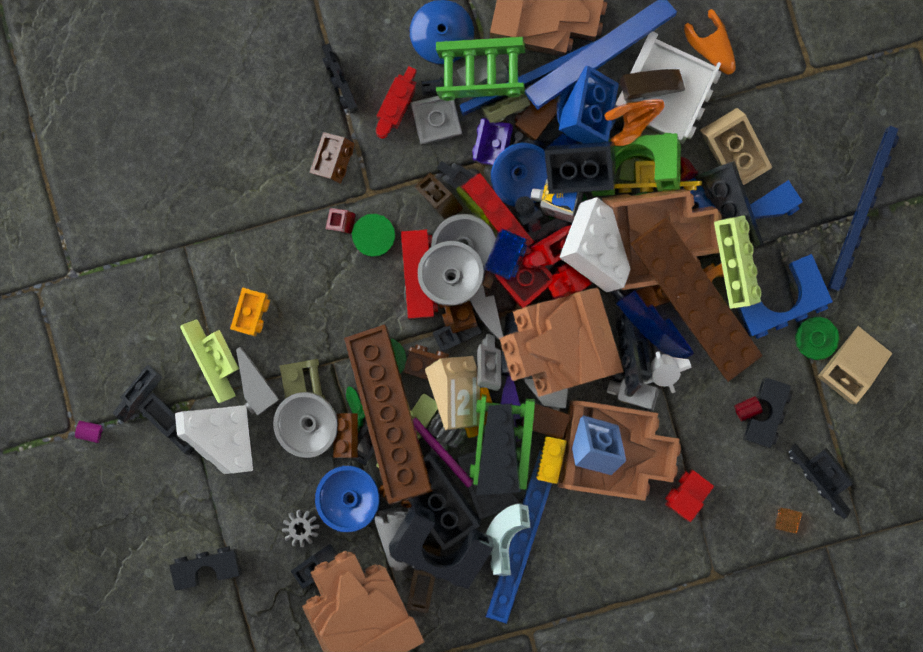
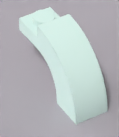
M515 504L504 509L488 527L486 534L492 537L494 547L490 553L492 556L490 565L493 575H511L509 560L510 542L517 532L530 528L529 509L526 505Z

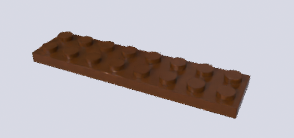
M663 218L630 243V246L726 381L729 382L763 356L667 218Z
M384 324L344 338L388 503L392 505L432 492L387 326Z

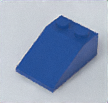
M589 65L585 66L562 110L559 130L581 143L608 142L612 121L606 120L604 115L615 107L619 83Z

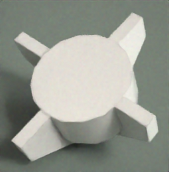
M657 352V357L651 363L652 377L648 380L642 379L643 383L655 382L659 386H669L671 392L675 393L673 384L680 378L681 371L692 368L689 359L674 358L666 354L661 355L660 352Z

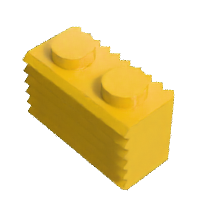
M546 436L543 442L544 446H542L543 450L541 451L543 454L540 455L542 458L539 459V471L536 472L538 475L535 477L541 481L558 484L567 441Z

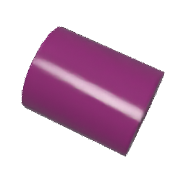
M80 420L76 427L75 438L99 443L103 426Z

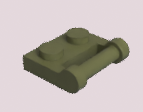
M520 94L519 97H505L487 106L486 104L480 108L484 117L490 123H498L503 121L509 114L524 111L525 107L529 106L530 103L525 94Z
M318 359L280 365L285 399L296 393L307 392L303 368H309L313 393L325 399V395H322L317 367L319 366Z

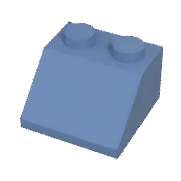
M582 416L572 446L575 466L612 475L626 462L619 425Z

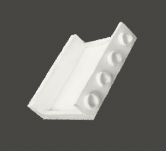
M652 31L649 33L631 73L661 69H680L685 90L647 98L661 99L665 105L662 112L646 127L660 134L677 133L680 143L684 144L687 138L691 139L696 127L693 126L695 119L699 121L705 110L701 107L703 102H708L713 90L710 87L712 82L717 83L722 73L718 71L721 63L718 62L715 67L657 40L658 34ZM621 92L614 108L647 99L641 97L625 101L623 92Z

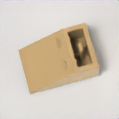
M857 326L817 377L850 404H857L870 388L892 353Z

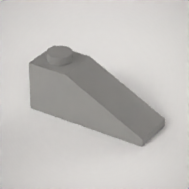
M239 347L236 351L244 398L247 401L245 405L251 414L256 413L260 416L279 402L280 398L244 349Z

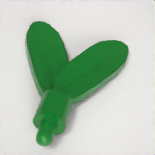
M349 386L346 389V399L352 413H358L359 433L360 427H363L365 414L356 391Z

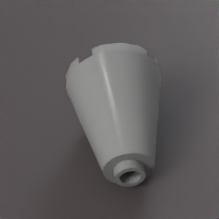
M402 508L381 510L378 512L379 516L376 515L374 517V521L389 566L394 567V570H405L409 564L397 562L390 557L389 543L408 512H403Z

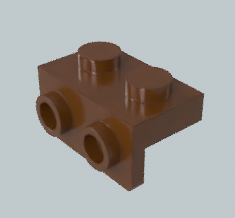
M358 413L336 414L338 431L333 442V457L358 458Z

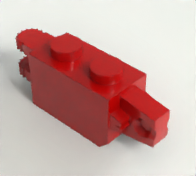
M408 66L404 76L399 74L398 77H395L377 114L379 122L375 130L379 139L387 138L392 127L398 128L414 96L417 82L413 81L417 70Z
M572 225L559 229L531 247L532 252L527 254L522 260L524 267H541L559 261Z
M565 262L557 267L558 271L552 275L553 281L548 287L554 297L560 295L567 297L573 293L583 291L593 282Z

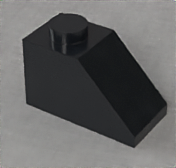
M329 544L291 570V573L302 589L314 582L310 572L316 570L315 567L320 563H329L335 560V556L338 553Z

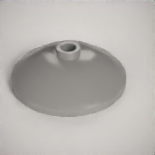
M458 214L444 220L434 232L431 247L446 241L461 242L466 240L468 246L480 257L485 272L494 261L497 250L496 238L491 227L481 218L470 214Z
M446 241L436 244L423 255L419 263L418 281L421 289L428 298L441 305L454 306L467 302L479 291L483 282L484 270L480 257L471 247L461 242ZM453 274L456 276V278L454 280H449L448 276Z
M300 392L293 394L281 402L275 412L273 426L278 442L286 451L298 457L309 458L322 454L333 444L338 431L337 416L333 407L323 397L314 393ZM307 419H311L313 421L312 426H309L307 424Z

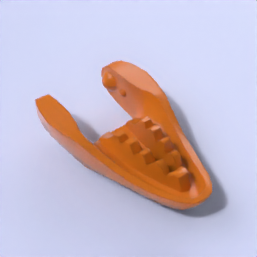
M712 9L708 10V17L718 29L708 37L699 38L693 26L686 23L684 31L689 44L714 66L720 62L719 70L728 75L734 73L736 63L726 28L715 11Z
M661 99L641 100L620 105L606 112L604 115L606 120L612 121L622 115L624 119L623 130L612 137L610 141H614L615 146H625L632 143L641 135L646 126L662 112L665 105L664 101Z

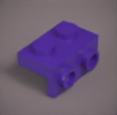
M481 118V122L477 127L476 145H474L472 150L473 160L483 165L493 166L498 155L509 147L513 125L502 122L490 123L488 119Z

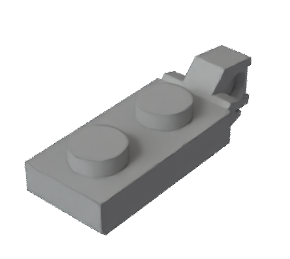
M486 334L477 350V386L498 391L501 387V350L495 348V336Z

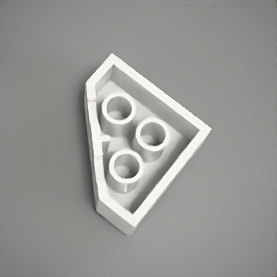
M596 197L580 203L560 258L605 292L624 288L630 272V266L613 209Z
M246 405L175 413L177 435L194 447V450L206 460H209L218 467L217 469L223 474L253 471Z

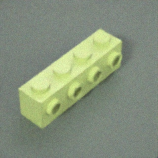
M745 215L714 221L730 309L751 306L761 302V289L757 284L756 278L757 267L753 262L752 256L753 245L749 240V224L746 221Z

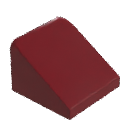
M680 157V182L689 181L694 176H697L698 172L689 159Z
M330 208L326 229L352 234L356 214L348 210Z

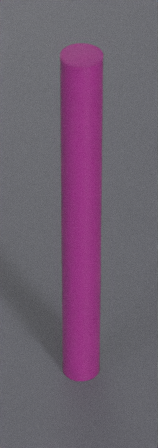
M416 417L413 418L415 430L467 488L470 487L474 481Z

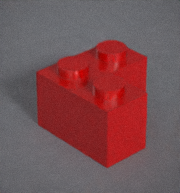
M690 470L689 473L685 471L678 480L680 485L677 489L672 488L665 497L667 500L665 505L688 522H691L704 504L702 502L714 487V485L694 470Z

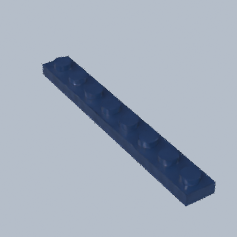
M893 126L885 129L827 290L831 292H838L846 284V270L852 267L855 258L852 256L855 248L858 249L862 237L859 236L860 232L868 224L869 216H867L869 208H873L877 196H874L876 189L881 187L884 176H882L884 167L888 168L892 158L889 153L891 148H895L899 140V136L896 135L898 128Z

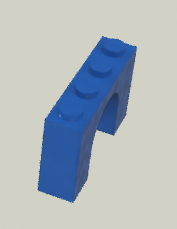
M812 254L788 264L798 287L797 302L789 311L784 313L774 312L766 308L762 302L737 308L749 337L755 335L756 339L767 335V330L775 327L776 330L788 326L787 321L795 318L796 322L807 318V313L815 310L817 314L828 309L827 304L833 301Z

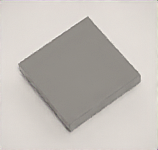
M435 96L410 102L420 145L462 135L454 100L444 101Z

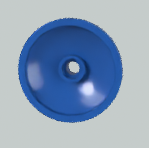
M436 0L425 4L416 12L410 25V39L415 51L423 59L435 64H444V59L439 58L436 52V42L473 40L474 26L468 12L459 4L448 0ZM444 26L446 30L439 32L438 27ZM455 57L453 59V62L461 59L462 57Z
M517 143L507 147L498 155L491 170V184L493 190L503 202L515 206V202L519 197L528 196L531 198L533 188L544 189L547 179L545 151L532 143ZM519 168V172L514 174L515 169Z
M341 466L329 471L321 479L315 494V504L319 516L329 527L341 532H353L366 527L374 519L380 504V494L376 482L366 471L354 466ZM350 495H353L355 498L353 503L349 501Z

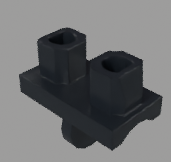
M528 196L519 197L515 202L517 212L514 213L517 220L522 225H525L530 233L542 229L539 217L543 215L540 209L534 205V202Z

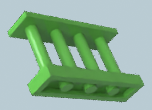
M523 37L436 42V52L439 58L444 59V87H436L439 99L453 101L455 98L502 95L519 97L520 94H525L524 83H518V55L525 53ZM500 54H507L509 56V83L496 84V57ZM485 55L487 57V85H474V58ZM455 57L466 58V86H453V59Z
M482 394V400L477 399L476 413H480L476 462L470 468V478H474L473 484L478 485L480 457L483 450L482 437L486 429V424H484L485 411H488L489 405L497 404L487 403L486 394ZM527 398L526 403L521 404V406L512 405L513 414L524 417L523 426L515 427V436H518V439H522L521 448L517 447L518 461H520L519 476L521 489H526L535 407V399Z

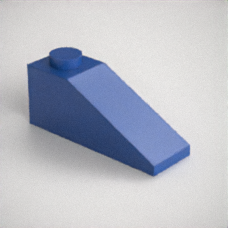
M788 180L750 204L755 219L778 217L785 213L790 216L800 209L798 205L803 201Z

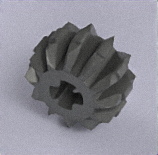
M440 413L432 419L428 428L430 433L451 447H457L463 441L466 434L465 428L445 430Z

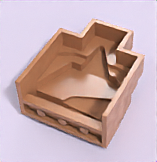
M497 0L490 30V39L523 37L525 49L565 56L567 51L571 52L573 39L569 37L595 41L596 35L601 36L603 23H599L600 15H605L607 2H603L604 0Z
M686 189L635 196L623 194L602 198V201L613 209L630 266V272L624 288H621L622 290L657 285V282L630 246V243L663 218L668 219L700 266V260L697 256L720 253L714 221L722 220L721 213L712 206L692 209L694 197Z
M598 288L581 291L567 297L542 302L514 311L513 314L519 332L500 338L512 381L532 376L538 397L624 372Z
M570 401L568 411L570 418L564 438L567 443L557 487L645 501L650 491L648 479L667 482L674 481L678 471L676 460L680 454L681 445L677 438L655 435V431L659 427L658 413L584 401ZM582 416L619 425L626 462L612 475L575 466L572 446Z
M344 551L337 554L335 560L329 563H320L315 567L316 570L310 572L321 596H314L306 601L307 604L302 606L323 652H408L424 643L414 619L408 616L395 585L383 566L372 565L366 568L365 573H363L356 556L351 552L347 553Z

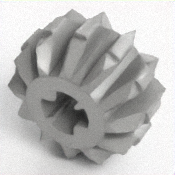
M297 510V518L293 513H289L288 515L292 522L286 519L283 521L289 528H283L282 532L290 533V535L285 537V540L287 541L293 537V546L300 540V546L304 547V539L309 544H312L313 540L309 535L318 537V533L312 531V529L320 527L319 524L312 525L311 523L317 519L316 516L307 519L310 512L306 511L302 517L301 510ZM303 523V528L306 529V532L304 533L303 531L299 534L295 526L296 524L300 525Z

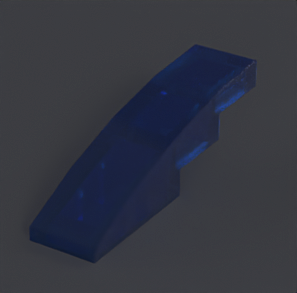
M633 291L617 302V305L629 320L663 353L686 359L694 354L669 318L663 320L653 305L647 307L636 291Z

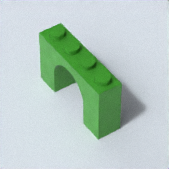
M677 133L642 135L628 145H614L616 160L615 176L618 167L626 159L634 156H644L655 162V182L658 191L680 190L681 145ZM615 189L592 191L593 196L615 195Z

